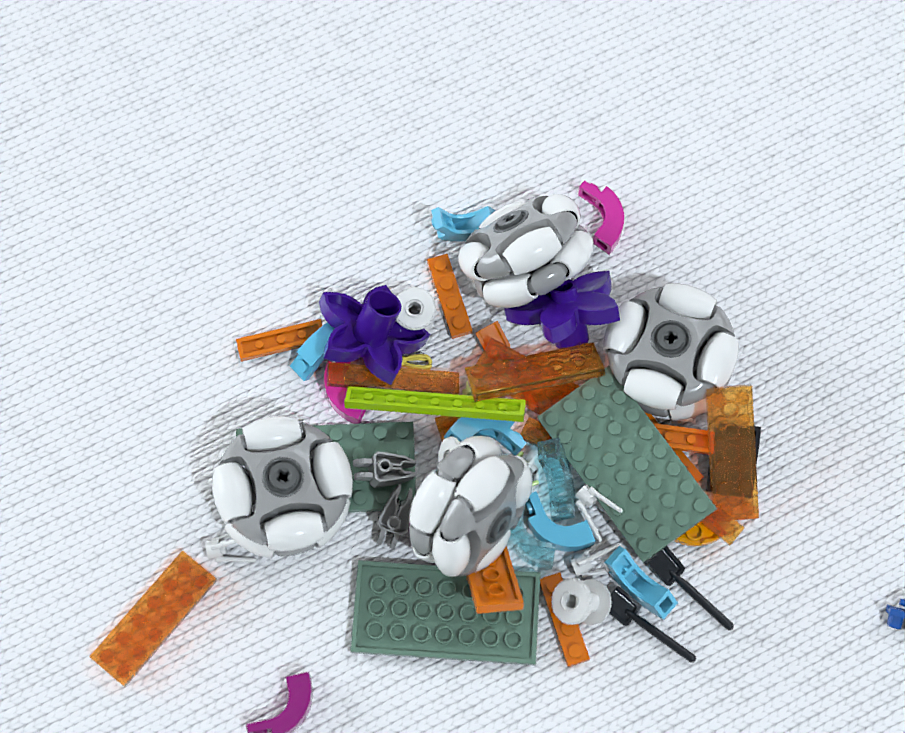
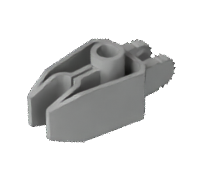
M378 451L372 458L353 460L354 467H368L369 471L355 473L354 480L369 481V484L374 488L402 484L412 480L417 475V472L404 471L402 468H413L416 465V461L407 456Z
M400 484L390 494L377 520L381 530L376 544L381 545L385 539L386 531L394 533L389 544L390 548L394 550L399 536L408 532L412 506V488L409 489L404 501L400 502L397 499L401 489Z

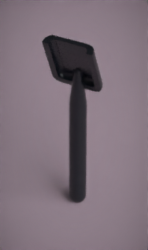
M668 546L659 551L648 562V565L665 585L671 586L676 581L688 595L726 630L730 631L734 628V624L688 581L681 577L685 567Z
M619 586L610 594L612 603L609 614L624 626H628L633 620L641 628L688 662L693 663L696 661L695 654L649 621L637 615L641 606Z

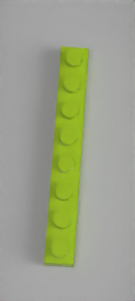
M348 386L344 401L345 408L515 422H524L526 400L352 386Z

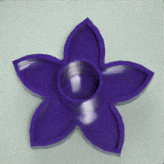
M597 271L582 275L574 280H565L559 287L547 294L539 295L525 305L504 308L506 320L518 325L541 324L544 337L552 344H555L558 349L566 351L580 349L589 342L587 325H604L620 321L618 305L609 296L612 289L610 271Z
M387 285L370 290L362 304L353 297L338 292H323L319 300L323 317L330 326L335 328L324 347L323 359L346 363L362 357L370 372L390 385L401 368L402 354H411L418 351L427 343L431 335L425 329H406L396 321L402 306L400 300L390 291Z

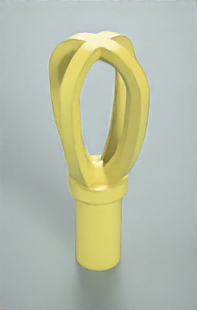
M426 354L402 356L401 367L418 372H428L432 367V359ZM407 361H428V365H415L407 363Z

